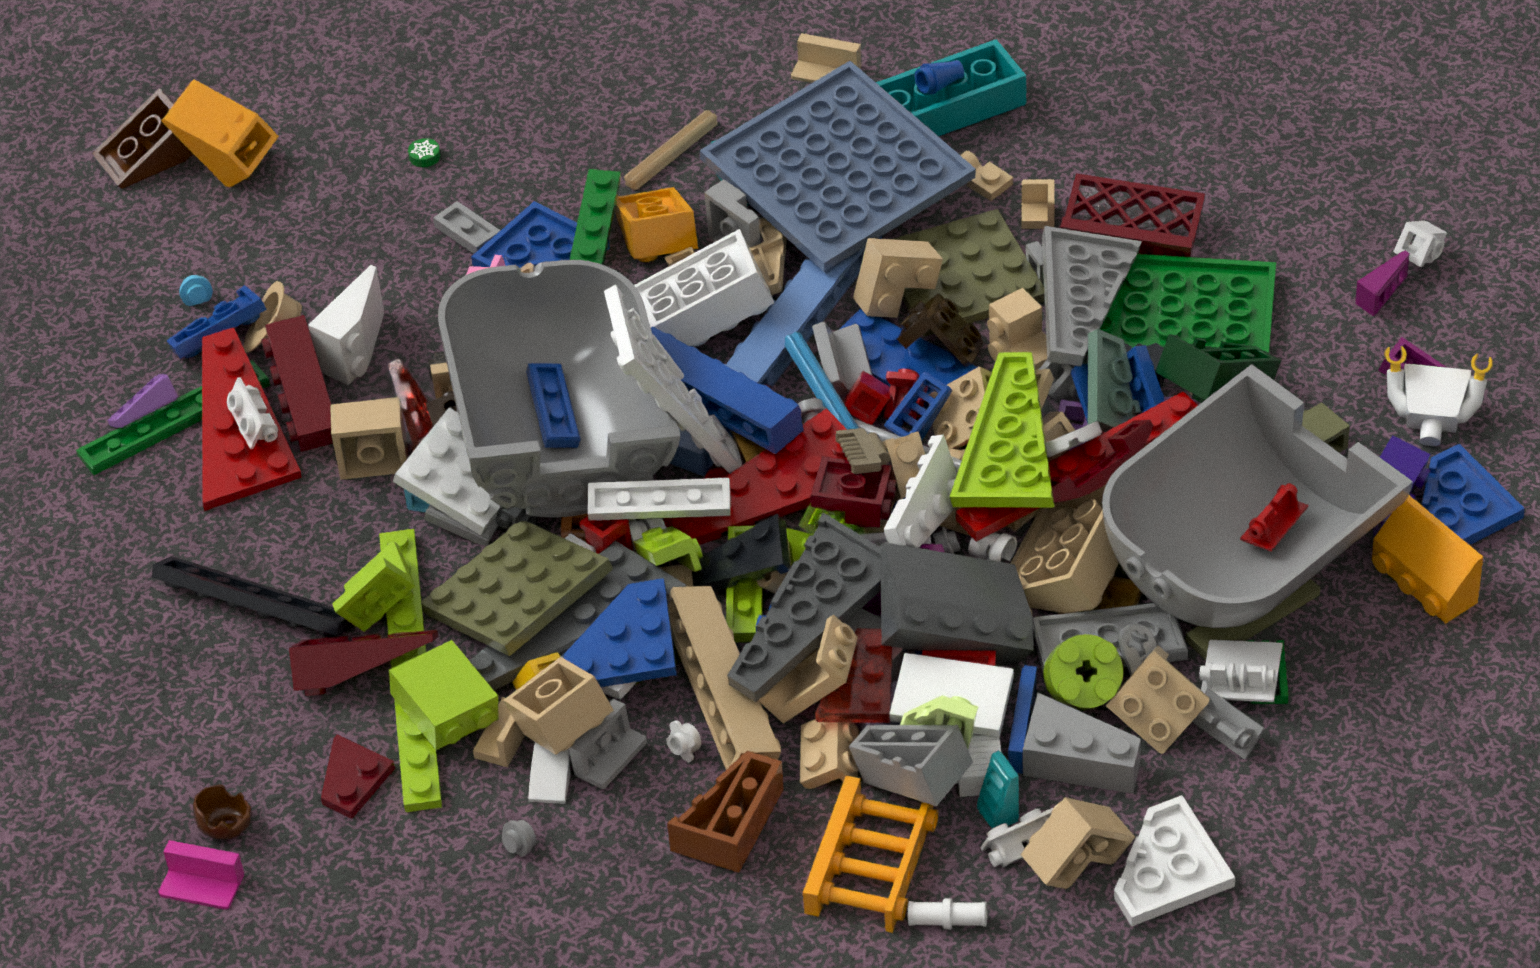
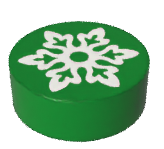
M428 138L418 139L408 147L409 160L417 167H429L440 160V147L435 140Z

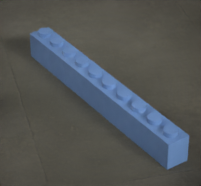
M866 246L825 272L810 259H805L793 280L790 279L786 283L784 291L779 298L774 300L775 303L768 307L767 313L760 322L757 321L753 325L749 336L743 343L741 342L737 345L734 355L724 365L737 372L744 373L748 378L761 385L772 388L793 361L784 346L785 337L788 334L799 332L806 343L814 334L812 326L824 321L858 277ZM723 426L729 433V435L732 437L730 429ZM679 429V445L670 464L704 476L714 463L709 452L705 448L699 449L687 430L682 431Z

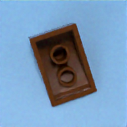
M160 88L92 153L121 189L185 162L193 154L161 121L175 102Z

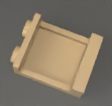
M835 615L827 618L820 646L758 701L782 723H785L846 683L858 638L851 627L842 623Z

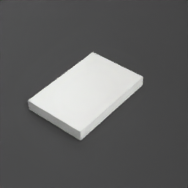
M905 653L890 710V721L901 722L904 713L941 695L950 698L958 696L969 700L972 705L978 706L974 734L1000 737L1014 670L1005 667Z

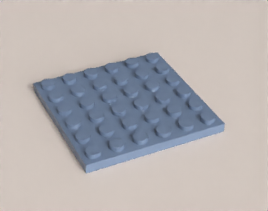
M851 61L846 62L700 150V160L722 180H726L746 194V201L823 272L864 248L868 238H880L973 180L976 176V169Z

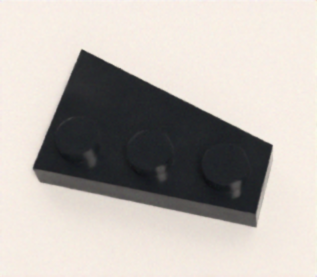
M775 514L735 538L729 539L721 546L703 554V558L699 559L702 569L696 572L692 571L693 587L711 586L715 592L734 587L741 579L751 577L754 581L764 579L766 573L776 570L780 574L787 573L791 567L786 521L778 514Z

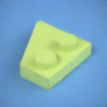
M941 695L904 713L900 725H958L967 749H969L978 706L972 705L969 700L962 697L953 696L950 698Z

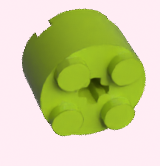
M1076 635L1060 643L1050 653L1044 665V683L1046 689L1056 701L1078 711L1091 710L1105 704L1118 692L1123 679L1122 660L1116 647L1111 642L1096 635ZM1083 664L1085 670H1090L1091 674L1090 677L1085 679V682H1083L1081 675H1076V669L1082 667Z

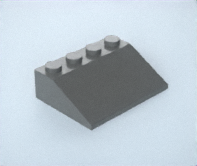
M886 542L880 545L882 645L917 651H996V663L1003 665H1017L1034 651L1033 617L1015 564Z

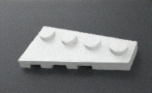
M944 434L931 436L928 442L929 453L920 457L917 463L920 471L916 477L909 479L906 485V498L898 500L884 528L888 543L919 548L956 508L952 507L949 496L957 472Z

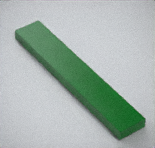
M251 360L250 363L262 389L270 386L269 378ZM202 386L76 449L77 456L94 476L202 420Z

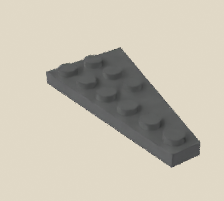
M822 513L818 520L819 526L814 535H810L805 542V550L799 561L793 563L771 600L772 607L766 617L762 616L758 622L757 632L752 641L746 643L727 675L729 685L754 702H757L820 646L827 618L835 615L842 623H845L881 591L880 547L825 513Z
M615 540L600 553V555L609 559L613 570L511 656L486 646L469 661L491 688L496 690L514 681L527 661L557 652L560 653L570 648L628 584L664 578L667 598L672 587H687V585Z

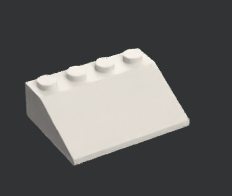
M740 229L634 285L644 302L650 327L653 326L664 333H669L677 340L694 347L703 345L710 337L721 331L733 329L740 321L751 315L763 313L770 305L775 303Z

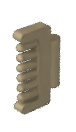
M864 428L836 431L835 441L840 444L850 466H852L853 474L881 471V465H885L890 461V456L877 433L871 432L867 434Z

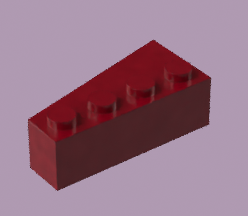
M301 315L266 324L267 338L261 339L266 359L271 358L273 366L269 368L274 386L280 385L282 394H278L282 414L288 413L291 420L286 422L290 441L298 442L300 452L333 444L331 435V402L305 316Z

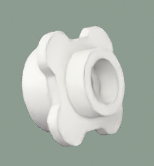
M675 720L669 725L671 733L666 740L667 746L672 753L680 755L689 763L694 759L693 752L701 747V737L693 725L689 723L681 725L679 721Z

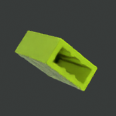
M452 640L389 670L390 694L435 750L448 744L456 743L462 737L480 728H486L499 719L498 695Z

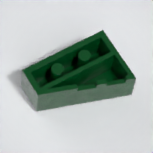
M1169 334L1155 372L1193 393L1192 398L1202 403L1251 364L1274 380L1282 360L1257 346L1221 341L1219 347L1205 346L1207 342L1205 339L1195 338L1193 344H1189L1180 339L1178 335Z

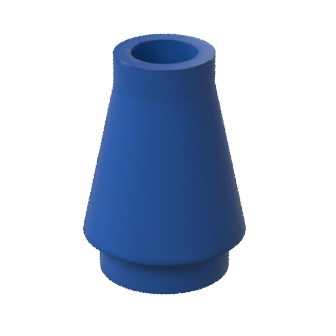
M958 60L924 63L915 72V82L922 93L935 94L954 81L963 78L964 68Z

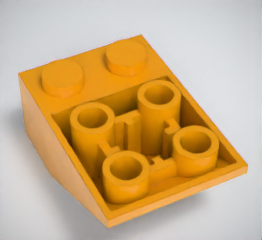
M195 79L190 82L161 120L229 188L250 177L279 137L257 113Z

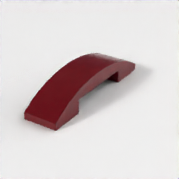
M1134 420L1108 438L1114 451L1074 480H1071L1070 477H1053L1051 484L1054 502L1080 498L1105 486L1112 474L1144 447L1153 429L1151 420Z

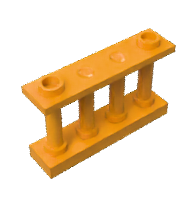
M846 776L803 890L804 914L819 917L824 904L830 905L831 902L884 913L885 931L893 933L897 920L903 921L906 916L908 899L905 896L928 831L934 832L936 829L939 811L933 809V805L922 802L920 809L917 810L866 799V795L861 794L860 778ZM863 814L914 824L910 838L907 839L856 828L853 822L856 816L862 817ZM852 843L904 853L899 868L847 858L845 853L842 852L845 845L851 846ZM842 872L891 882L893 886L889 898L834 887L832 882L834 874L841 875Z

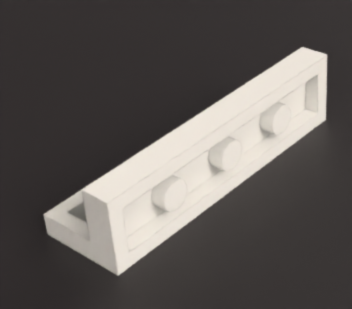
M729 478L588 483L589 521L730 516L731 492Z

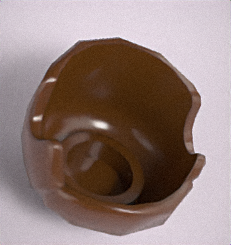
M222 784L203 788L195 795L193 802V814L197 827L201 833L210 838L229 840L238 837L250 825L252 808L247 800L244 799L243 794L239 792L238 795H231ZM225 821H233V823L227 824Z

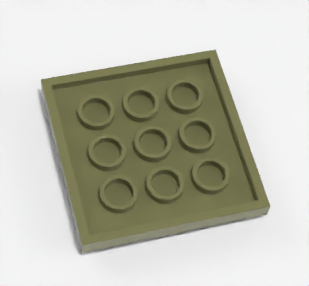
M998 209L891 239L929 242L943 258L935 289L905 288L902 299L908 310L921 300L926 304L936 294L940 293L944 299H950L957 306L959 315L968 324L989 318V304L1021 288L1038 303L1045 301L1043 284L1031 264L1026 260L1025 254ZM929 329L926 333L923 334V337L932 335L934 333L931 329Z
M520 521L509 527L508 531L492 544L486 546L468 564L460 567L441 586L435 588L429 596L421 601L422 610L428 616L511 656L610 573L613 568L608 558L527 521Z

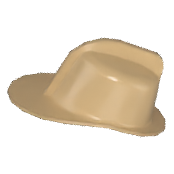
M279 281L273 283L268 288L262 299L267 310L260 313V318L251 324L246 334L243 345L246 353L255 350L261 344V339L267 338L266 324L301 315L302 305L284 293L283 283Z

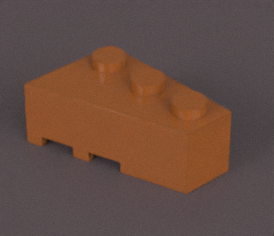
M746 751L716 779V784L703 796L699 794L691 801L692 806L679 818L673 817L667 823L670 851L739 873L784 790L782 761Z

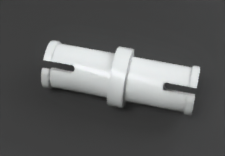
M944 898L943 902L909 901L908 924L909 926L943 925V929H952V925L986 927L987 903L953 902L952 899Z

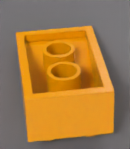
M674 187L617 197L615 214L628 252L634 260L638 259L641 262L656 260L658 255L669 253L671 255L689 247L698 249L694 211Z

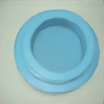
M191 275L185 278L179 289L182 301L188 306L209 301L213 293L210 282L205 277L199 275Z

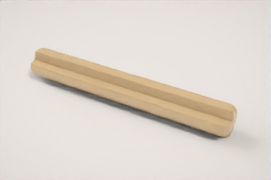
M709 110L701 113L628 172L624 177L625 185L632 190H638L718 124L716 114Z

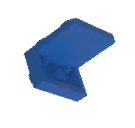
M1146 345L1133 347L1127 352L1133 377L1129 382L1133 400L1139 401L1141 413L1164 402L1165 399ZM1088 363L1082 364V366H1074L1071 369V375L1088 423Z

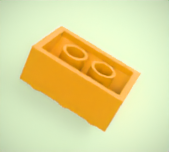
M1409 495L1405 502L1391 513L1374 537L1372 561L1380 573H1387L1397 582L1402 592L1407 595L1411 594L1419 600L1429 615H1436L1446 624L1478 603L1483 556Z

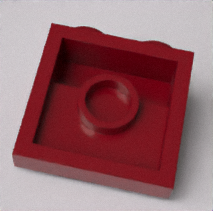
M822 456L811 493L810 507L822 508L826 511H845L846 524H854L863 528H880L881 521H888L890 518L891 505L896 494L897 480H891L892 466L881 465V471L853 474L852 466H850L848 460Z

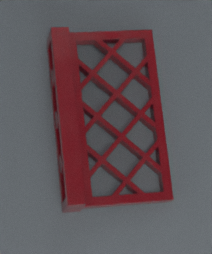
M1076 173L1066 214L1062 218L1060 228L1142 241L1138 254L1192 257L1205 202V193ZM1081 185L1095 187L1099 193L1086 199L1080 192ZM1119 191L1127 192L1131 198L1118 204L1111 195ZM1152 196L1160 198L1163 203L1150 209L1143 200ZM1105 199L1112 208L1098 214L1092 205ZM1182 202L1196 203L1195 209L1185 214L1176 205ZM1137 204L1144 213L1131 219L1124 210ZM1086 209L1092 217L1086 221L1074 219L1073 215ZM1169 209L1176 219L1163 224L1157 215ZM1118 214L1124 221V224L1120 226L1107 224L1105 220ZM1150 219L1157 229L1149 231L1139 229L1137 226ZM1183 225L1189 232L1188 237L1174 235L1170 231Z

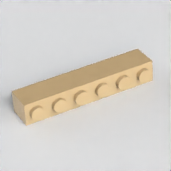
M672 587L667 598L672 639L725 768L728 769L746 751L777 760L781 753L780 742L773 734L767 712L763 710L759 701L754 702L729 685L727 675L740 653L734 641L733 631L728 627L722 613V605L717 601L712 587Z

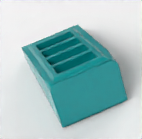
M999 750L992 753L977 801V809L991 829L1005 823L1009 826L1019 820V775Z

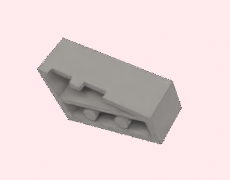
M867 725L849 745L864 783L934 806L941 802L973 763L958 725Z

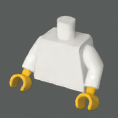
M1401 346L1402 355L1398 361L1390 359V347L1386 348L1384 356L1386 361L1390 363V369L1387 370L1388 398L1397 414L1406 418L1407 428L1421 429L1419 441L1422 445L1438 446L1441 442L1442 431L1456 433L1458 424L1467 422L1481 407L1487 380L1484 377L1485 373L1489 372L1493 367L1492 357H1489L1488 367L1481 370L1476 365L1479 354L1473 356L1471 366L1475 373L1474 376H1471V370L1415 364H1405L1404 369H1401V363L1405 361L1407 355L1404 347Z

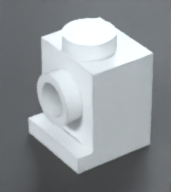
M1427 221L1406 222L1393 252L1399 254L1406 250L1410 253L1409 261L1419 267H1423L1425 263H1431L1440 256L1444 248V238L1447 232ZM1416 234V237L1412 245H1409L1413 238V235Z

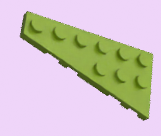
M1032 352L998 353L949 496L952 507L1055 508L1035 362Z

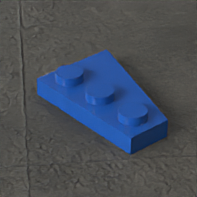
M246 285L242 286L236 291L239 297L234 301L227 303L226 301H221L213 307L215 309L212 313L213 316L208 319L206 317L196 319L168 339L167 342L171 350L179 359L183 357L191 358L202 351V337L229 328H236L241 324L248 325L260 318V313L267 310L261 298Z

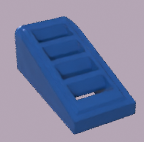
M924 371L886 421L884 427L888 432L901 437L919 431L922 441L953 390ZM926 386L938 393L935 399L923 391ZM918 398L930 405L927 410L916 403ZM911 410L921 416L918 421L909 416ZM904 422L912 427L910 432L902 428Z

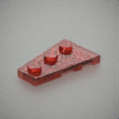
M857 628L854 634L858 638L847 681L822 698L815 712L816 722L890 723L893 647L882 645L881 628Z

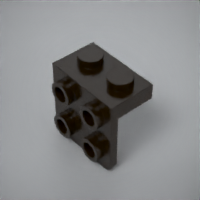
M938 293L926 304L921 300L907 312L908 317L900 324L903 329L897 338L905 349L931 329L964 366L968 367L973 363L983 344L981 334L973 324L966 323L959 315L957 306L950 299H944Z

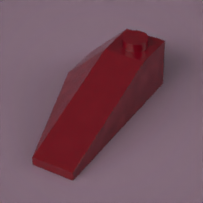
M438 630L399 632L389 634L388 638H381V635L367 634L354 637L352 641H349L348 636L301 640L289 647L293 690H304L305 696L325 694L326 688L434 641L438 638Z

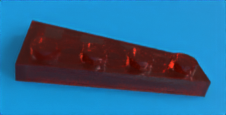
M397 359L388 363L397 396L400 398L401 409L413 444V452L433 428L426 407V403L429 400L401 359Z

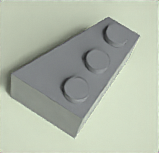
M1038 693L1023 746V776L1133 794L1140 768L1141 738Z

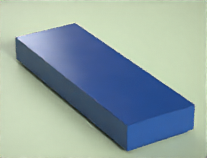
M528 363L526 374L544 447L578 448L580 436L562 365Z
M1024 665V668H1022L1008 748V762L1017 773L1022 774L1023 746L1037 692V666Z

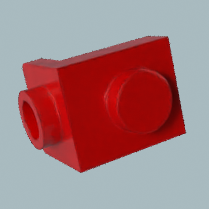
M904 368L899 369L898 372L887 371L886 380L890 384V398L884 413L886 420L889 419L920 377L916 371ZM928 386L923 390L925 393H927ZM918 398L916 403L924 407V401ZM912 410L909 413V416L917 421L921 418L920 415Z

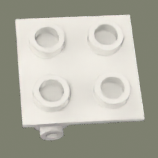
M1209 640L1205 666H1200V680H1203L1201 691L1205 693L1207 689H1210L1224 700L1274 702L1283 644L1275 642Z

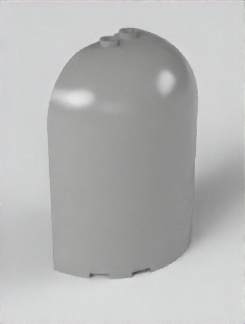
M584 260L541 262L535 266L534 272L531 273L521 272L520 268L516 265L490 267L463 276L449 287L441 299L438 309L439 333L472 476L477 486L482 487L489 494L492 501L506 509L514 506L525 509L527 515L538 517H569L588 513V483L654 480L653 475L663 465L667 467L676 453L680 441V432L676 419L668 411L662 412L655 398L650 393H643L636 379L631 374L626 375L617 362V356L620 354L618 347L611 337L613 326L604 293L606 289L616 284L623 293L622 300L627 311L634 308L641 317V322L648 336L652 335V331L639 291L625 276L612 268ZM528 363L562 365L580 436L578 448L544 447L526 374Z
M1251 364L1123 463L1112 474L1103 493V520L1110 545L1117 560L1128 577L1148 599L1162 610L1185 622L1208 628H1230L1253 622L1265 616L1401 506L1410 494L1413 481L1359 442L1348 450V458H1345L1302 426L1304 402ZM1287 483L1293 484L1298 490V501L1307 504L1308 508L1272 551H1268L1241 541L1240 537L1249 528V522L1253 518H1257L1277 494V489Z

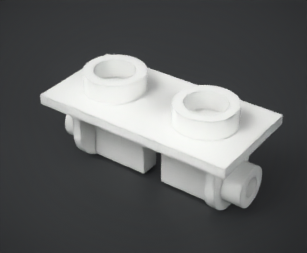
M238 377L232 391L228 394L227 406L232 412L239 426L240 433L244 436L249 448L254 449L257 440L274 441L278 436V427L270 413H266L267 407L259 390L251 385L245 386L241 377Z
M1053 808L1041 813L1040 809L1032 810L1020 818V823L1012 827H1008L1005 823L987 832L988 837L981 846V850L991 848L992 852L988 855L992 865L996 867L1001 864L1002 867H1005L1022 859L1023 857L1020 855L1024 850L1022 843L1026 841L1029 844L1031 836L1041 829L1051 816Z

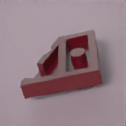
M337 734L333 739L321 793L322 805L353 819L395 770L394 761Z

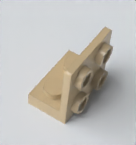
M978 367L947 384L953 391L933 422V429L935 435L944 434L948 449H959L968 444L992 373L991 371ZM934 391L929 395L935 399L938 393Z
M1157 645L1119 688L1116 695L1108 701L1106 707L1155 750L1163 754L1205 708L1210 698L1166 660L1169 654Z

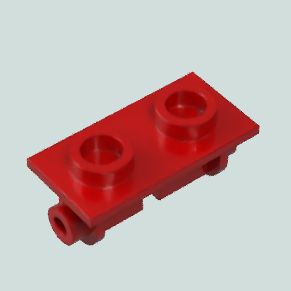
M1291 483L1281 485L1277 489L1275 497L1259 516L1249 522V528L1240 537V540L1272 551L1308 508L1307 504L1298 501L1297 488Z

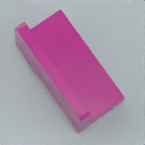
M169 840L164 849L168 872L159 889L160 897L225 910L229 909L244 877L240 855L238 853Z

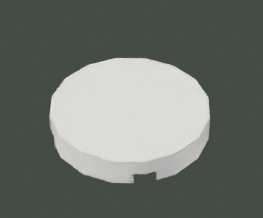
M1098 421L1047 442L1048 458L1101 435L1102 430Z

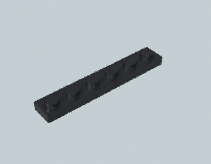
M170 556L153 564L152 578L165 581L164 584L168 587L187 588L195 591V594L199 597H215L224 600L225 604L231 607L256 610V614L268 618L278 617L287 620V624L294 627H309L318 630V633L325 637L339 636L354 627L352 623L337 614L332 606L177 557Z

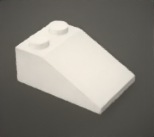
M370 265L308 324L321 372L346 385H349L356 377L363 376L366 372L384 316L377 269L373 265Z

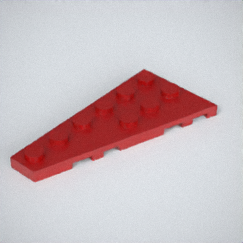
M234 327L202 337V503L204 511L302 478L301 470ZM238 377H241L245 386L251 385L259 390L267 407L266 413H270L278 427V436L274 441L257 440L254 449L249 448L244 436L240 433L239 426L232 412L227 406L228 394L232 391Z
M827 408L805 422L803 424L804 431L778 453L774 454L766 449L724 477L730 480V516L664 518L663 521L666 528L673 526L681 532H685L692 539L695 538L699 545L720 538L723 532L728 531V526H755L754 521L778 514L781 517L810 507L811 493L822 456L847 460L840 444L835 441L836 431L847 429Z

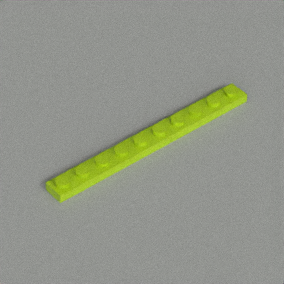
M414 529L379 533L381 551L392 541L399 545L415 584V587L409 591L406 597L400 599L386 612L388 635L399 632L425 631ZM426 644L392 659L391 669L427 652ZM394 699L405 812L441 808L442 800L437 750H435Z

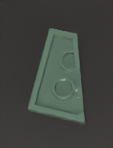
M1096 329L1088 333V425L1098 421L1101 430L1107 432L1137 416V414L1141 413L1139 401L1132 398L1129 382L1133 377L1123 339Z

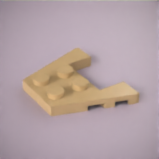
M762 218L759 219V228L764 242L750 247V250L771 295L782 292L787 238L770 222ZM692 247L666 256L665 260L668 267L692 255L694 250Z

